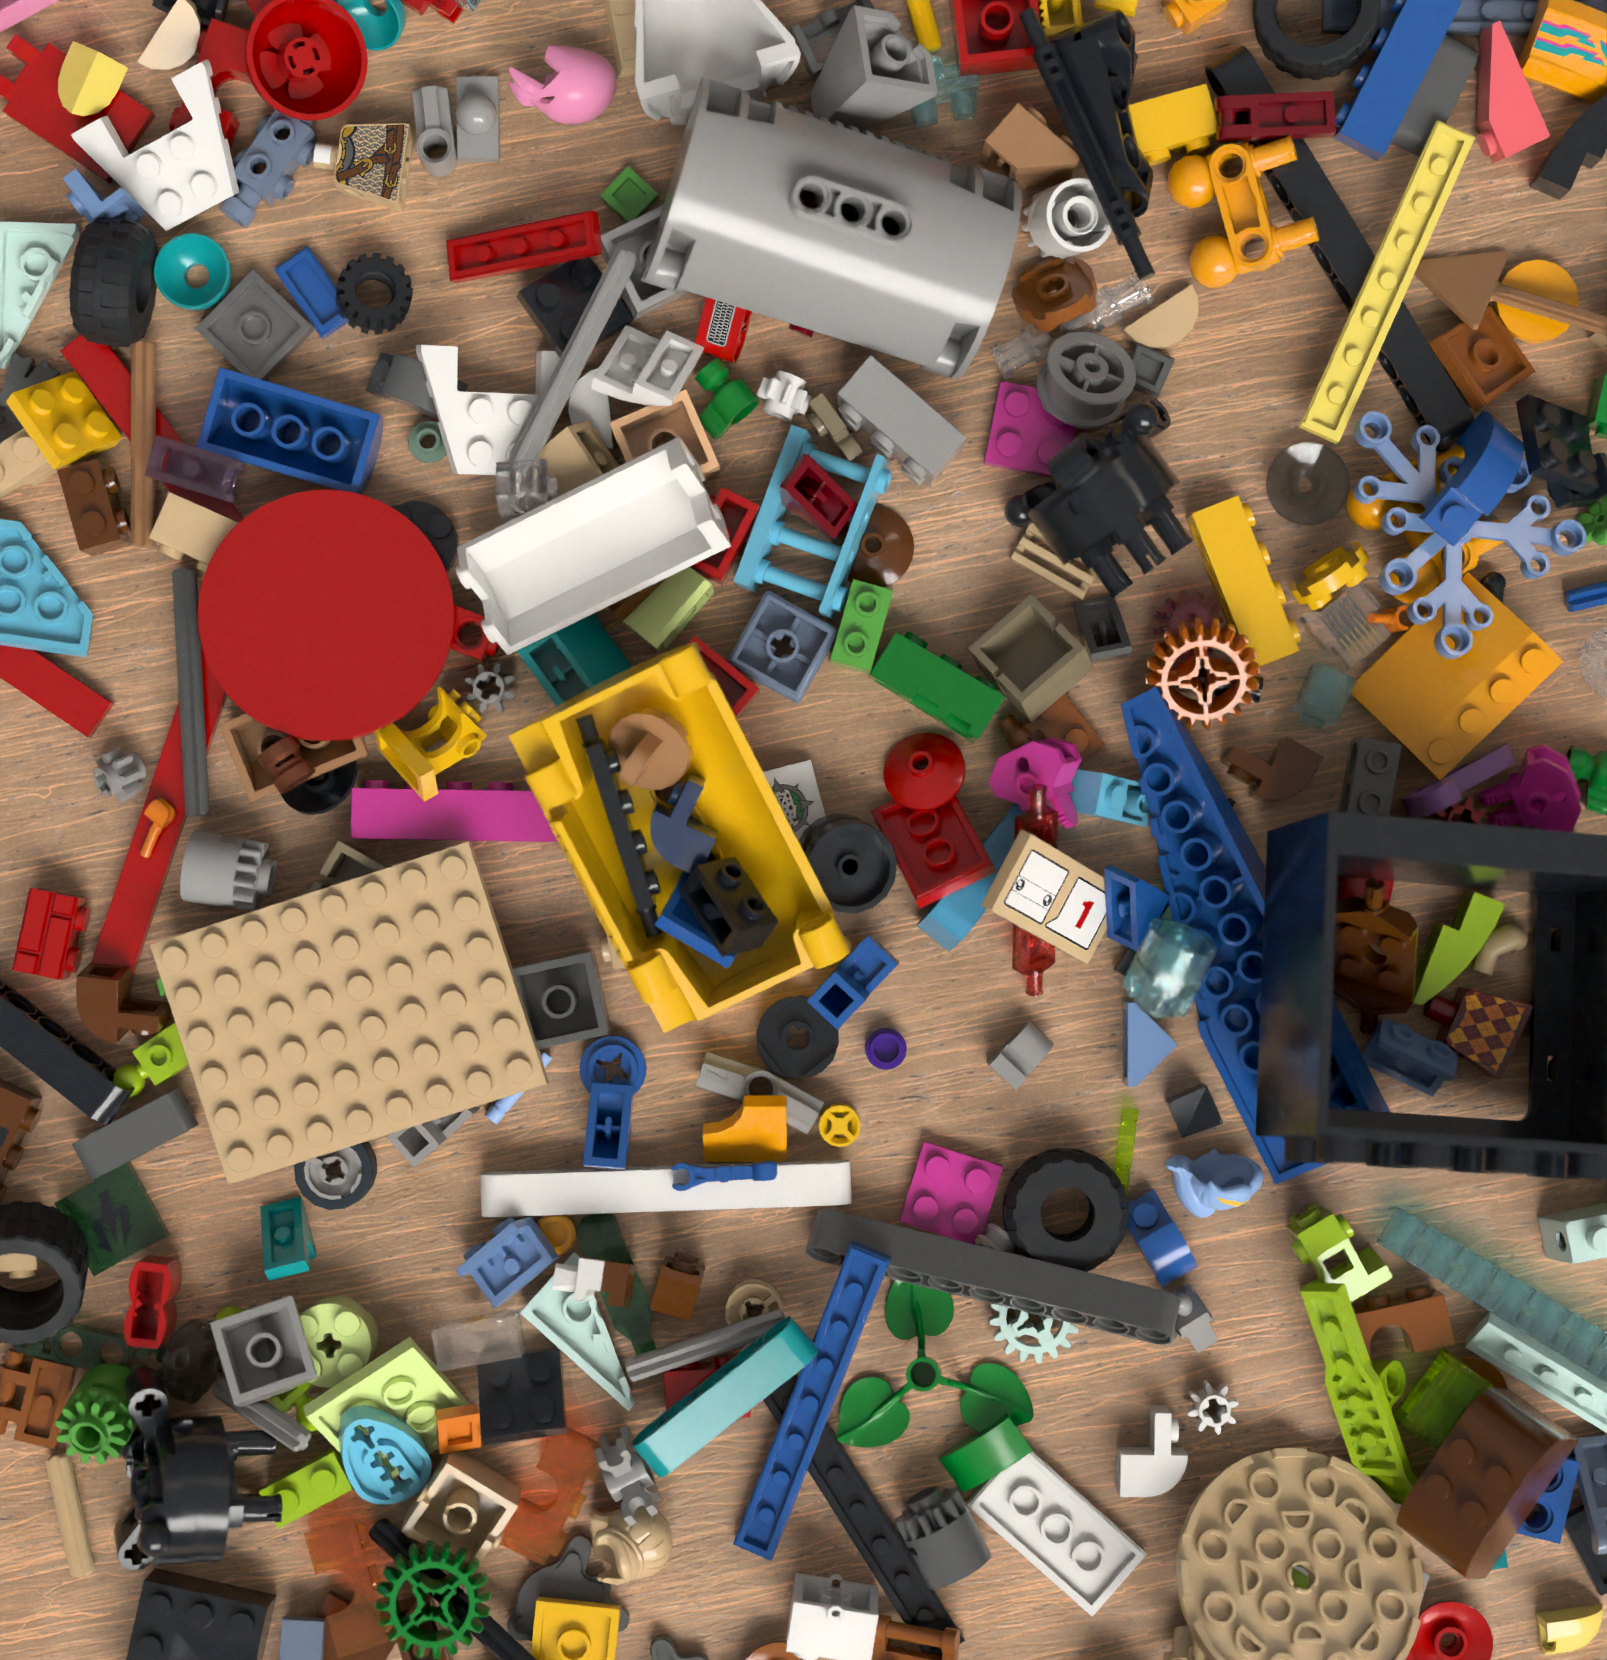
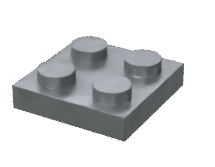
M253 269L195 328L241 374L265 381L315 330Z

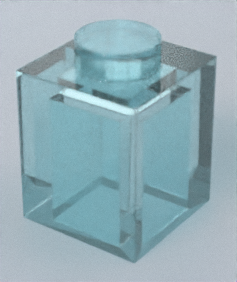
M1317 662L1312 664L1291 710L1301 714L1300 722L1318 730H1322L1324 725L1328 727L1337 725L1357 679L1323 663Z

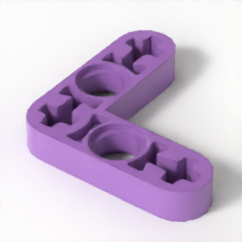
M1505 743L1447 773L1441 780L1436 779L1406 795L1401 801L1411 818L1435 814L1463 799L1461 795L1463 791L1505 770L1518 761L1508 743Z

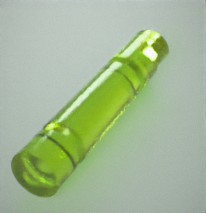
M1122 1107L1121 1120L1123 1122L1120 1123L1115 1159L1116 1168H1114V1172L1121 1181L1126 1195H1128L1131 1173L1129 1168L1132 1166L1137 1125L1135 1123L1138 1121L1139 1109Z

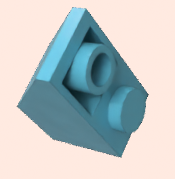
M1077 769L1072 780L1075 791L1070 792L1069 795L1075 807L1074 810L1078 814L1147 827L1150 812L1146 795L1142 796L1139 782L1106 773Z

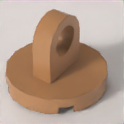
M644 708L643 710L627 712L611 729L608 740V748H615L622 770L618 778L631 787L636 785L643 789L662 790L673 786L689 769L693 755L692 746L689 747L686 739L688 734L683 725L670 714L656 708Z

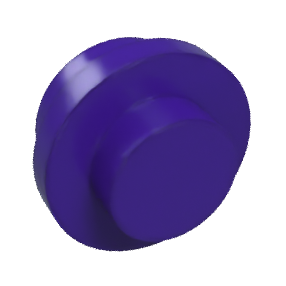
M881 1028L874 1031L868 1037L865 1044V1053L869 1062L883 1070L899 1066L907 1052L903 1036L891 1028Z

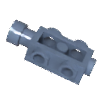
M276 110L272 115L267 114L257 126V137L248 149L243 148L233 162L237 184L240 185L239 193L226 199L219 210L231 220L247 229L256 216L254 210L261 200L272 206L276 198L280 201L285 200L294 187L295 180L291 177L298 166L307 167L313 161L314 143L317 137L312 129L314 125L312 121L294 119ZM284 129L290 130V135L287 139H278ZM261 163L267 165L266 170L262 174H255Z

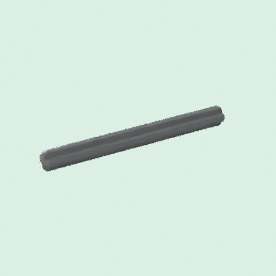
M180 568L173 570L172 582L184 802L186 815L198 817L208 815L210 807L201 643L198 630L197 573L191 568Z

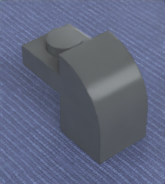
M380 353L378 361L372 370L366 391L377 397L404 404L425 416L439 420L433 398L429 396L425 383L427 378L422 362L397 353L395 356ZM457 379V390L466 392L468 385Z

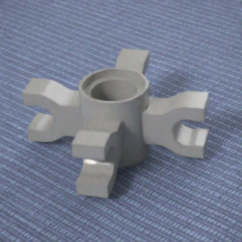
M626 1425L619 1428L622 1437L615 1440L617 1445L612 1446L607 1437L603 1436L598 1438L600 1448L594 1450L612 1498L615 1502L623 1499L621 1512L624 1520L630 1527L637 1524L634 1512L639 1506L645 1505L646 1510L651 1516L658 1514L655 1503L660 1501L661 1497L650 1466L637 1451L633 1452L634 1448L631 1444L634 1438Z

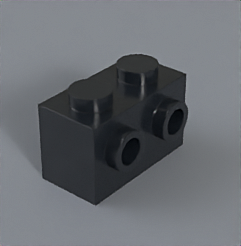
M735 856L696 865L679 890V893L722 958L760 948L779 922Z

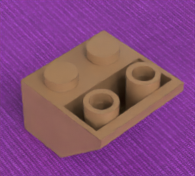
M1017 103L984 141L980 163L991 172L1017 180L1021 188L1054 186L1074 179L1081 160L1071 139L1063 134L1057 137L1046 127L1047 121L1037 110L1032 107L1025 109Z

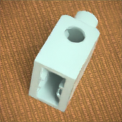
M1607 1203L1537 1217L1546 1258L1570 1264L1607 1258ZM1560 1232L1564 1236L1566 1245L1561 1244Z

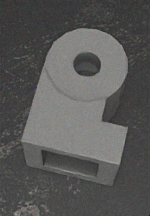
M1028 1021L989 1059L987 1064L1017 1091L1031 1071L1048 1054L1054 1043Z

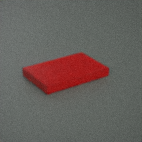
M956 795L948 803L932 810H912L892 800L870 811L879 831L892 844L897 866L919 909L996 872L990 857Z

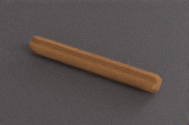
M140 340L131 344V544L135 547L148 548L155 545V541L149 539V536L155 525L156 346L151 341Z

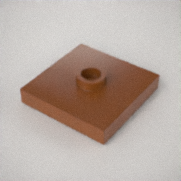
M1488 304L1477 330L1471 329L1464 321H1461L1428 343L1475 412L1536 372L1490 304Z

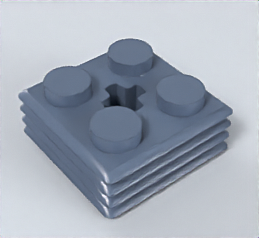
M766 591L730 653L727 662L750 678L791 701L799 703L835 641L838 630L771 591ZM784 637L790 638V647L794 650L792 655L784 654L781 658L776 657V649L771 645L774 639L782 641Z

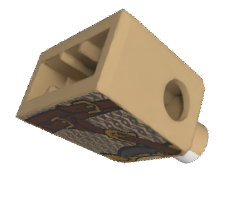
M405 123L343 125L339 146L316 143L313 157L314 168L334 170V184L344 194L403 212L415 134L411 126Z

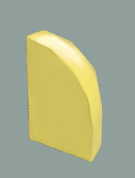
M72 41L58 78V95L63 107L70 113L80 116H88L100 112L111 103L118 92L128 67L99 51Z
M1602 1604L1536 1612L1541 1654L1565 1653L1585 1647L1597 1635L1604 1615Z

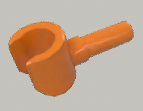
M1405 605L1387 608L1382 613H1370L1367 616L1369 623L1381 624L1386 632L1392 633L1409 629V625L1403 626L1399 621V613L1406 612L1408 609Z
M163 798L153 800L144 812V815L154 822L139 853L145 858L150 857L162 829L175 817L174 808Z

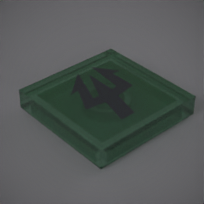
M131 1162L54 1203L56 1208L61 1210V1213L70 1216L75 1221L76 1226L83 1231L85 1242L89 1247L88 1267L93 1276L170 1235Z

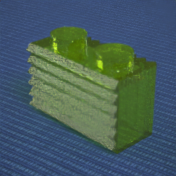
M1443 1347L1434 1360L1430 1362L1429 1367L1425 1369L1424 1374L1420 1376L1419 1381L1410 1389L1409 1394L1405 1396L1404 1401L1400 1403L1394 1415L1404 1427L1439 1450L1465 1410L1481 1393L1491 1388L1493 1384L1482 1373Z

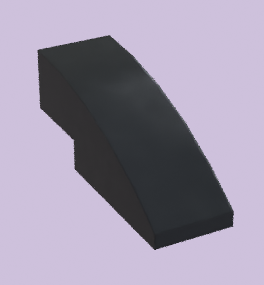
M1607 93L1589 107L1557 140L1541 163L1529 187L1560 200L1571 190L1581 165L1592 169L1603 158L1607 149Z

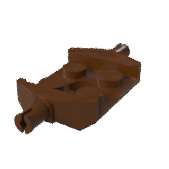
M1371 878L1366 881V899L1350 897L1338 902L1335 918L1333 993L1355 1009L1360 1010V1030L1364 1034L1367 1031V1035H1371L1377 1026L1378 1015L1406 1013L1414 1002L1418 925L1409 912L1389 906L1388 901L1383 900L1385 884L1380 879L1377 885V878ZM1370 944L1380 946L1384 955L1374 951Z

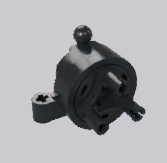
M1147 396L1142 401L1132 404L1126 413L1115 421V424L1110 427L1111 432L1104 437L1103 441L1094 439L1085 433L1080 434L1049 458L1048 469L1056 482L1048 481L1041 486L1033 487L1023 493V495H1015L1007 501L1004 508L1006 520L1012 526L1026 527L1033 522L1063 565L1080 557L1087 569L1092 568L1112 598L1133 584V581L1112 554L1114 545H1121L1123 543L1145 575L1154 569L1147 555L1151 557L1156 566L1167 559L1144 528L1151 525L1171 555H1174L1193 541V538L1189 536L1171 511L1174 506L1166 496L1180 481L1151 442L1152 439L1171 425V419L1166 408L1156 398Z
M142 1367L137 1368L127 1376L124 1387L129 1412L140 1427V1431L135 1430L120 1453L122 1458L126 1460V1476L131 1479L130 1492L131 1497L135 1501L124 1517L116 1524L113 1532L118 1561L122 1567L136 1571L149 1566L153 1560L155 1565L221 1561L225 1552L228 1528H240L243 1523L281 1522L283 1509L281 1494L260 1496L259 1493H238L234 1461L240 1456L275 1454L276 1439L263 1430L225 1431L223 1421L219 1415L167 1417L168 1401L161 1374L153 1368Z

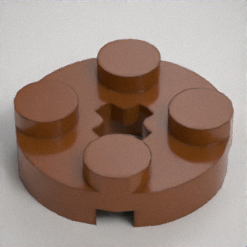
M1054 257L1037 262L1023 271L1019 276L1021 284L1017 289L1013 287L1012 298L1018 315L1024 321L1034 324L1038 331L1049 332L1054 330L1059 324L1093 311L1097 305L1095 298L1097 285L1091 267L1083 260L1074 258L1075 264L1063 263L1061 258ZM1055 289H1056V291H1057V292H1054V293H1049L1050 291L1055 290Z

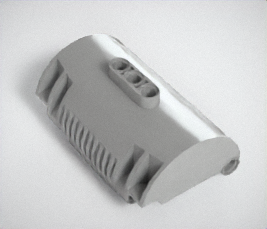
M701 76L694 104L681 141L653 244L651 243L647 252L640 280L675 292L682 293L685 290L905 359L920 364V369L959 380L970 366L982 343L1006 279L1020 220L1021 187L1020 183L1015 179L973 165L967 169L950 164L946 156L938 155L935 158V155L930 151L923 150L920 153V150L915 146L909 145L905 148L904 144L900 141L894 140L890 143L889 139L885 136L879 135L875 138L872 132L864 130L860 133L857 127L851 125L844 128L842 122L834 120L832 123H829L827 117L819 115L817 118H814L812 112L804 110L802 113H799L797 107L791 105L783 108V104L775 100L769 105L751 99L748 91ZM808 190L812 192L818 201L817 209L811 210L803 207L799 201V191ZM841 204H851L856 208L859 215L856 223H849L844 220L840 213ZM882 217H891L898 223V236H890L884 232L881 225Z

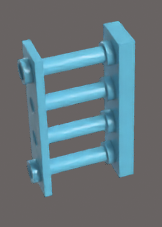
M791 425L733 582L740 588L756 593L759 584L764 585L765 582H769L820 600L822 602L818 610L823 617L832 620L835 611L841 612L844 608L849 589L845 587L846 581L879 493L884 495L887 492L892 478V471L888 470L890 465L885 456L876 454L872 468L816 450L815 445L812 444L813 438L806 429ZM803 453L808 454L823 470L865 484L857 508L847 521L851 524L843 546L786 527V522H783L787 508L782 505L779 486ZM780 543L836 562L828 586L773 567L772 562L768 560L773 545L778 546Z

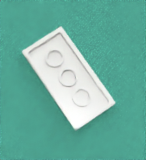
M1034 1451L1006 1470L985 1481L966 1502L973 1512L1092 1617L1147 1555L1146 1550Z

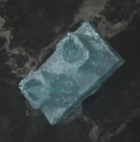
M932 56L938 94L934 98L910 108L916 128L919 129L938 124L936 104L951 102L954 121L975 118L976 97L980 88L978 73L957 77L959 76L957 64L942 66L940 56Z

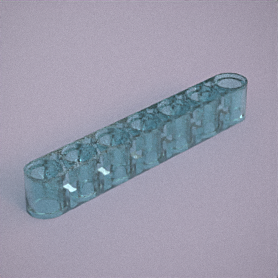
M1396 1207L1376 1243L1607 1382V1333L1403 1209Z

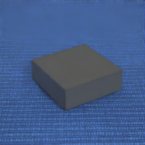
M1137 342L1130 357L1136 370V382L1133 389L1157 399L1175 359Z

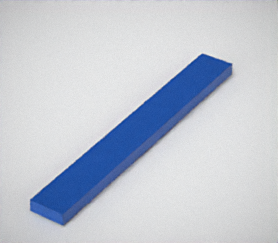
M852 1240L812 1341L818 1347V1353L800 1371L734 1540V1545L772 1561L891 1256Z

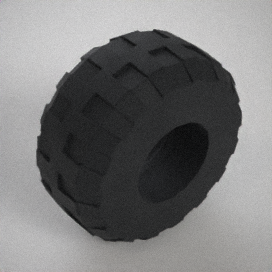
M98 218L88 223L80 234L74 252L70 275V315L74 328L89 342L108 346L129 347L145 336L146 330L150 325L157 291L154 266L158 256V248L154 235L139 222L120 218Z
M1054 1148L1033 1155L1024 1161L1014 1172L1004 1192L1002 1217L1005 1231L1009 1235L1011 1242L1015 1244L1016 1251L1021 1256L1088 1272L1104 1261H1107L1115 1253L1120 1242L1123 1241L1127 1220L1129 1219V1207L1121 1181L1104 1161L1083 1150ZM1066 1187L1082 1191L1088 1199L1089 1213L1080 1229L1070 1234H1056L1047 1230L1041 1221V1208L1048 1195L1059 1188Z

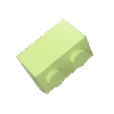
M688 567L667 577L622 622L656 652L662 654L715 593L713 586L703 576Z

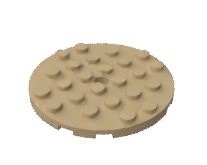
M1276 1448L1271 1451L1250 1455L1216 1475L1203 1488L1187 1513L1181 1529L1176 1555V1582L1183 1615L1191 1634L1208 1660H1405L1415 1642L1421 1623L1418 1617L1421 1594H1424V1578L1420 1557L1416 1558L1408 1533L1397 1525L1396 1521L1400 1510L1388 1494L1368 1475H1364L1352 1464L1335 1456L1328 1457L1307 1451L1305 1448ZM1300 1566L1307 1571L1309 1585L1306 1589L1293 1586L1294 1582L1291 1577L1292 1567Z

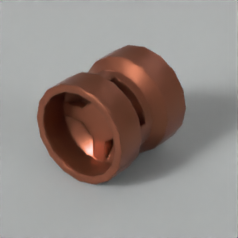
M293 736L281 739L257 757L263 769L270 770L273 774V784L280 794L300 785L316 772L311 762L303 759L300 755V746Z

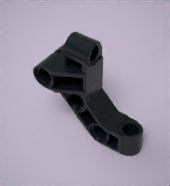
M1116 10L1084 22L1081 27L1074 26L1047 38L1050 43L1056 45L1121 191L1129 204L1131 212L1137 218L1148 209L1154 176L1153 170L1138 147L1128 106L1138 55L1135 52L1136 33L1124 13Z

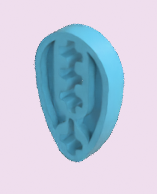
M365 1405L351 1407L341 1416L338 1435L340 1454L348 1479L361 1498L374 1504H394L412 1497L424 1487L430 1477L432 1465L424 1440L412 1427L386 1411ZM361 1424L364 1428L368 1427L370 1435H365L357 1426ZM381 1451L383 1454L388 1455L390 1464L393 1467H397L399 1476L403 1479L399 1482L398 1479H393L390 1468L386 1465L383 1466L381 1456L376 1452Z

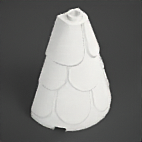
M636 0L635 89L644 112L656 121L660 120L661 116L669 117L672 125H686L694 104L701 76L748 91L751 99L762 101L767 98L765 90L776 81L778 85H783L793 74L800 61L801 53L795 43V38L761 0Z

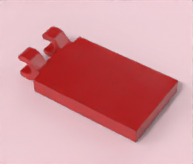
M15 34L6 49L26 65L14 83L0 74V97L8 101L3 112L110 184L113 178L74 141L71 134L101 117L108 116L130 154L155 118V114L121 90H118L108 106L96 114L80 116L70 113L63 107L58 95V78L67 54L49 42L41 53Z

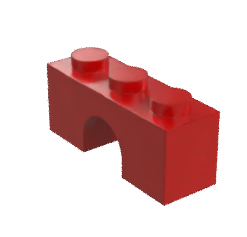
M212 18L208 30L203 29L197 42V53H199L196 64L207 59L210 62L213 76H210L215 96L218 88L225 82L239 80L251 84V81L248 77L244 61V45L248 30ZM184 101L181 108L176 107L172 113L169 124L170 131L193 120ZM221 109L219 118L224 139H228L231 151L240 123L231 112Z

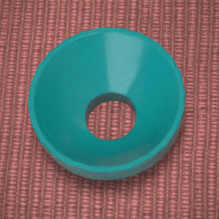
M333 0L342 6L355 20L361 30L368 50L379 51L388 49L397 42L404 30L406 15L400 0H384L387 4L386 11L377 10L370 4L369 0Z
M196 233L183 234L168 241L160 250L154 266V278L162 295L172 304L192 311L203 310L218 303L226 294L232 277L231 265L223 248L213 239ZM201 265L208 269L210 277L204 287L195 289L188 285L186 276L192 267Z

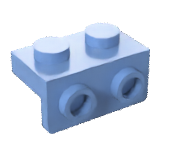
M74 169L63 178L71 189L66 194V197L81 215H84L90 223L98 218H120L140 223L139 218L146 213L123 187L104 199L98 189L77 169Z
M1385 1017L1381 1018L1360 1050L1367 1066L1432 1097L1445 1080L1451 1082L1456 1076L1458 1052L1451 1050L1449 1046L1440 1041L1430 1040L1414 1032L1405 1024L1395 1023Z
M532 1216L517 1221L514 1217H510L500 1223L492 1231L495 1237L487 1244L482 1241L470 1248L463 1255L466 1261L456 1269L460 1277L471 1274L494 1308L504 1304L560 1257Z

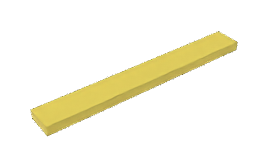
M1438 120L1434 123L1299 424V428L1332 443H1339L1475 139L1474 136Z

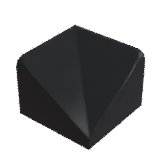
M1204 1083L1165 1099L1181 1138L1223 1123L1210 1091Z

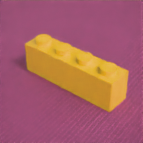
M1235 496L1189 515L1186 520L1228 625L1231 623L1235 626L1236 632L1234 637L1240 634H1245L1248 637L1246 647H1254L1257 654L1253 662L1259 663L1261 667L1298 652L1297 643L1301 642L1298 627L1293 619L1287 620L1282 607V604L1286 603V598L1278 580L1272 582L1266 567L1271 564L1270 557L1262 541L1257 543L1251 529V527L1255 526V519L1248 503L1242 504L1239 496Z

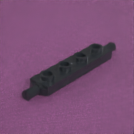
M593 714L575 719L582 737V747L586 749L635 899L636 913L640 915L646 938L663 933V930L655 926L658 919L655 895L661 893L660 884L655 870L647 871L642 854L648 853V848L641 828L634 830L629 814L635 812L628 788L620 789L616 773H620L622 770L615 748L607 749L605 741L599 738L592 717Z

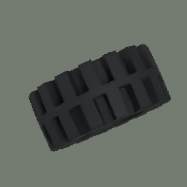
M373 253V256L370 258L366 254L359 255L357 261L354 259L349 261L339 276L336 288V305L340 308L339 313L343 319L347 318L349 320L348 325L353 329L356 326L361 327V332L368 334L369 330H374L375 335L382 334L385 329L388 332L394 330L398 323L401 324L405 319L412 300V281L409 275L404 274L405 268L401 264L397 266L393 264L394 258L387 256L386 260L381 259V253ZM366 280L380 281L390 289L392 299L383 308L368 307L358 299L357 287Z

